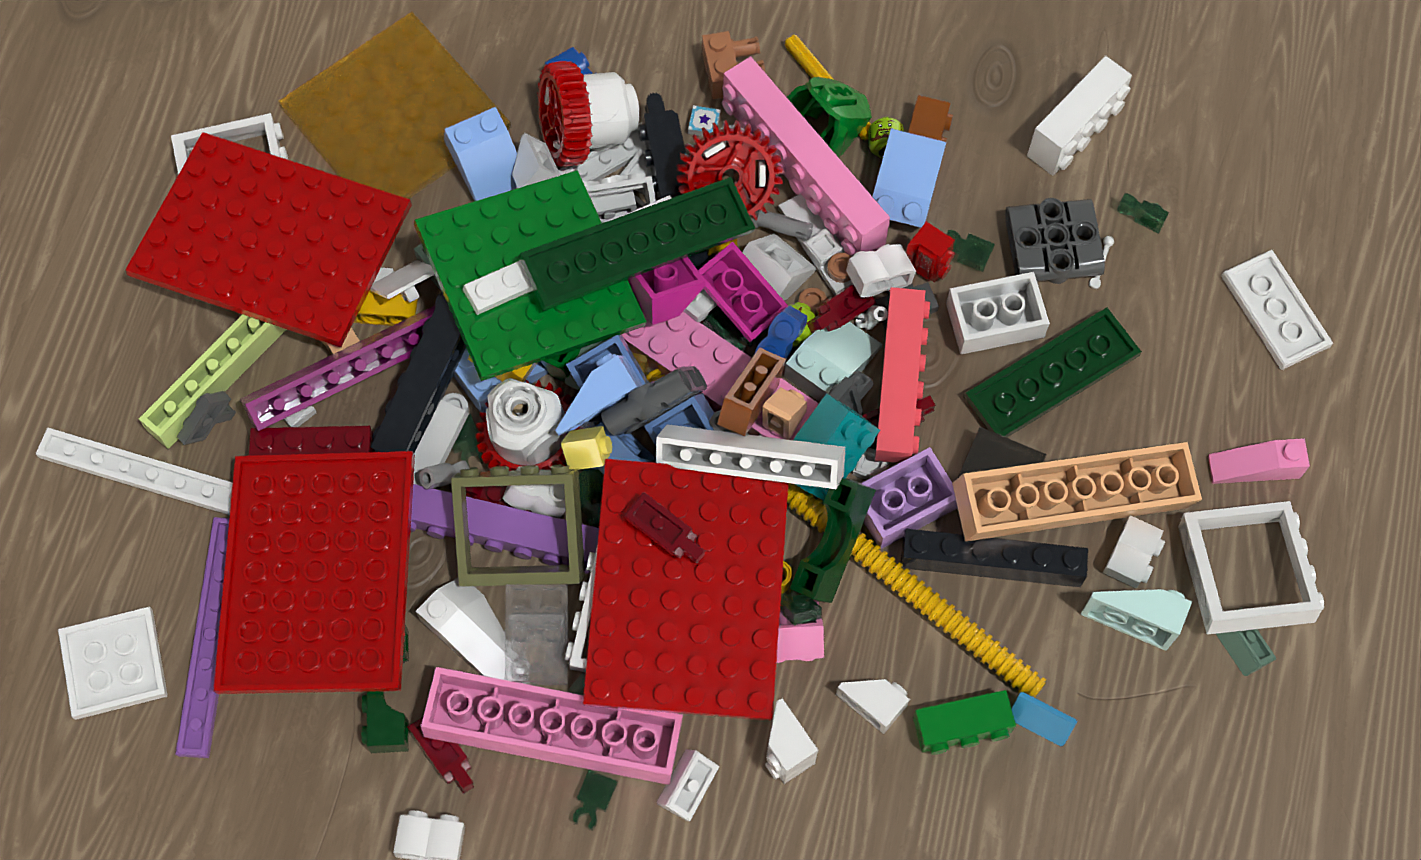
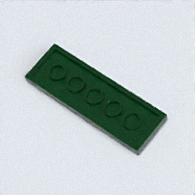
M1108 307L969 390L965 393V399L999 443L1140 356L1142 351Z

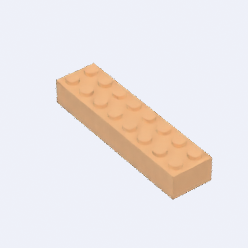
M1188 442L965 473L952 483L965 542L1127 518L1130 515L1140 516L1187 509L1202 500Z

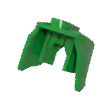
M814 77L805 85L796 87L787 96V99L803 117L811 116L818 119L825 110L829 113L828 127L820 137L826 144H829V147L838 158L846 152L872 118L866 95L833 79Z

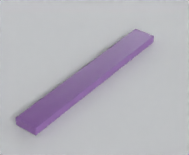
M213 518L176 748V755L180 757L209 758L219 697V694H216L213 689L229 518Z

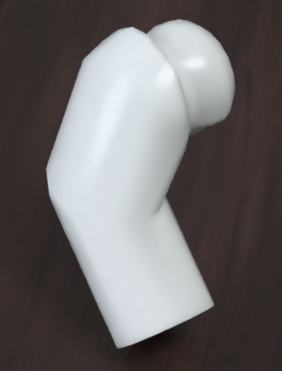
M877 305L871 306L866 314L861 313L856 317V326L858 328H865V330L872 329L879 321L887 318V309Z

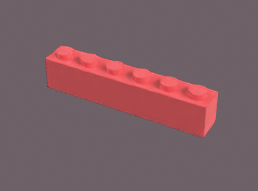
M890 288L878 429L880 432L876 440L875 461L901 463L912 457V454H918L919 436H914L915 426L920 427L922 409L916 408L917 399H922L924 382L918 381L919 372L925 371L926 355L921 354V345H927L928 328H923V319H929L930 302L925 301L926 290Z

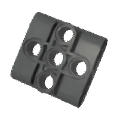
M1047 198L1041 204L1006 207L1005 221L1015 275L1034 272L1037 281L1049 280L1054 284H1061L1067 281L1068 278L1104 274L1105 261L1092 199L1061 202L1056 198ZM1046 213H1050V214L1054 215L1055 217H1054V218H1049V217H1047L1045 214H1046ZM1077 236H1084V237H1086L1088 240H1087V241L1081 240V239H1079ZM1049 239H1057L1060 243H1053ZM1021 241L1030 242L1032 245L1026 246ZM1054 264H1061L1065 268L1059 269L1055 267Z
M695 366L679 367L662 378L633 390L628 394L627 398L601 412V417L604 425L612 435L628 434L660 417L689 398L705 391L707 384Z

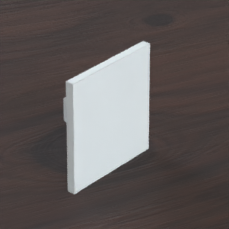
M416 260L374 282L370 291L387 299L401 293L404 301L408 300L410 303L420 298L414 285L433 276L435 273L431 265Z

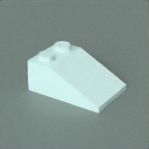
M850 321L841 328L829 332L825 327L811 334L785 364L784 377L820 402L825 394H829L832 387L839 384L845 376L850 378L857 371L862 372L880 350L882 344Z
M1174 590L1093 592L1080 615L1167 651L1180 635L1192 601L1185 599L1182 593Z

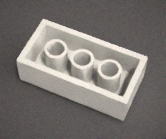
M1105 56L1035 128L1027 157L1052 176L1060 168L1065 170L1074 158L1072 155L1077 150L1082 152L1091 140L1090 136L1094 132L1099 134L1108 123L1107 119L1111 114L1116 116L1125 105L1123 99L1131 89L1128 85L1132 75Z

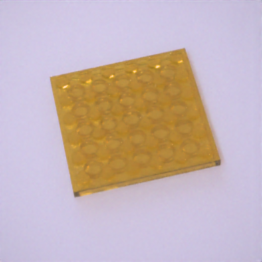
M410 12L278 101L284 112L340 177L408 199L457 166L444 141V129L494 107L497 108L507 130L511 128V122L413 12Z

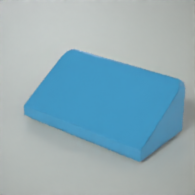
M1020 692L1012 707L1016 724L1059 746H1063L1077 723L1075 718L1024 692Z

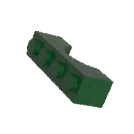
M845 477L841 479L836 489H828L823 502L827 510V525L824 535L817 548L808 557L800 561L790 589L814 600L828 603L833 602L876 489Z
M406 625L403 663L409 661V630ZM369 691L367 695H362V712L367 714V725H362L361 729L362 744H367L366 747L371 753L409 751V720L406 715L394 710L386 703L384 691Z

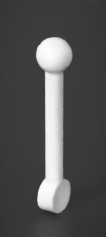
M1106 236L1103 239L1104 261L1110 246L1114 244V239L1111 236ZM1100 275L1094 276L1089 281L1091 288L1097 289L1100 287Z

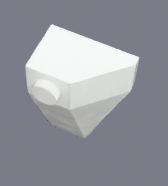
M457 578L438 588L416 610L420 621L481 676L522 684L530 678L485 596L474 586L459 587V579Z

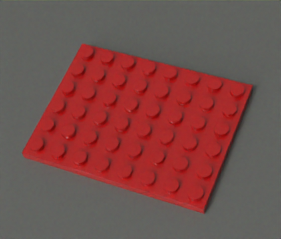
M202 132L125 271L130 277L342 347L412 204L408 198Z
M413 451L235 456L213 689L216 694L401 691L415 454Z
M605 459L583 706L773 720L789 483L679 469L664 463ZM643 492L692 528V532L698 536L694 542L705 550V555L698 564L685 554L681 559L671 555L624 518L625 513Z

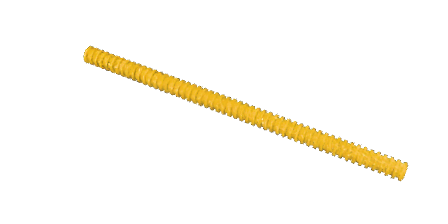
M655 369L646 378L648 382H653L662 378L665 374L661 375V371ZM789 483L787 499L789 508L791 510L796 509V514H802L805 521L810 520V525L812 527L817 526L820 533L825 532L827 510L825 505L822 504L823 500L820 498L816 499L813 494H809L795 484ZM864 533L858 535L851 553L856 562L861 561L863 568L868 567V572L871 574L876 573L878 580L881 578L884 580L883 584L886 586L888 584L891 585V590H897L899 597H906L905 601L907 603L912 602L914 609L919 608L922 615L927 614L929 616V621L934 620L937 627L942 626L944 633L949 632L951 634L950 638H957L959 645L964 644L966 646L965 650H972L975 658L979 656L981 658L980 662L983 664L986 662L989 664L988 668L990 670L993 668L996 670V675H1003L1005 682L1009 680L1012 683L1011 687H1018L1020 689L1019 693L1024 692L1035 698L1046 684V678L1038 677L1039 673L1037 671L1032 672L1030 670L1031 666H1024L1021 658L1019 660L1014 658L1016 654L1013 652L1009 654L1006 646L1003 648L999 646L1000 642L998 640L994 642L991 634L988 636L984 634L985 630L983 628L979 630L976 622H969L970 618L968 616L964 618L961 610H954L955 606L953 604L949 606L946 598H939L940 594L938 592L934 594L932 587L924 586L925 582L923 580L919 582L917 575L909 574L910 570L908 568L904 570L902 563L899 562L897 564L894 557H888L887 551L882 552L879 545L874 546L872 539L867 540Z

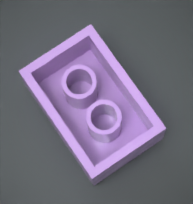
M930 447L861 483L876 489L864 524L881 549L903 538L906 528L918 530L957 509L952 481Z

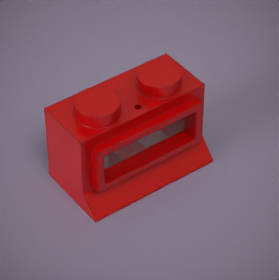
M926 221L909 242L906 254L916 273L929 282L931 280L935 283L938 278L943 280L952 267L949 263L955 255V252L952 251L955 240Z

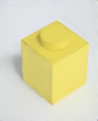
M603 426L569 431L561 442L569 469L580 470L604 466L605 459H608L612 453V442L610 437L606 436Z

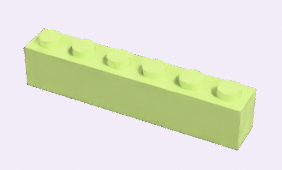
M242 314L139 418V421L149 434L169 449L178 440L177 435L183 428V422L195 409L197 400L206 393L226 391L287 329Z

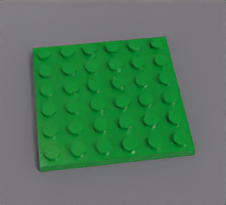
M578 170L414 220V227L480 381L645 327L647 323L628 279L544 311L534 290L477 315L463 291L465 284L520 261L519 255L521 252L602 224Z

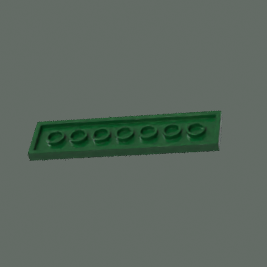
M729 177L521 252L519 259L544 311L752 233L756 228L732 178Z

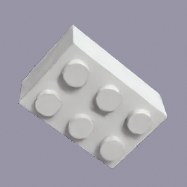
M1034 272L949 289L946 306L960 354L1045 337L1050 323Z

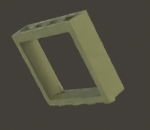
M558 464L552 465L551 470H539L537 465H527L520 467V471H509L507 466H497L490 468V472H479L477 467H471L470 469H460V472L451 478L459 587L581 583L585 577L578 469H569V466ZM564 484L569 565L471 567L466 487Z

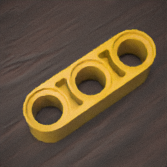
M369 291L354 323L393 326L416 315L418 299L409 303L408 300L404 301L401 293L387 299Z

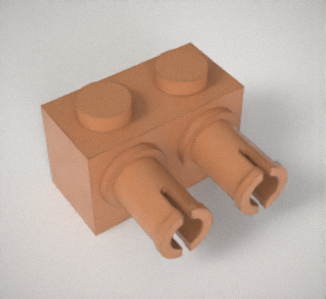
M729 31L702 35V56L712 100L723 98L724 73L739 64L736 62V57L760 54L759 42H757L758 37L733 41L730 38ZM763 60L757 61L756 63L765 72Z

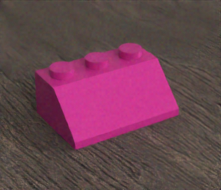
M731 242L698 270L706 281V286L703 289L749 342L764 331L773 319L788 306L734 242Z
M688 257L628 279L641 310L652 325L680 316L706 286L705 279Z

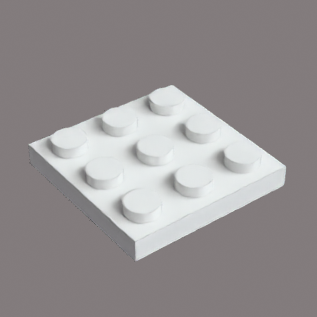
M150 607L58 629L71 715L75 720L168 696L153 610Z

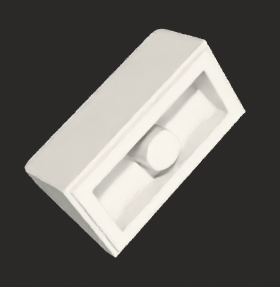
M685 750L671 775L670 785L666 784L657 804L690 822L720 766L696 750Z

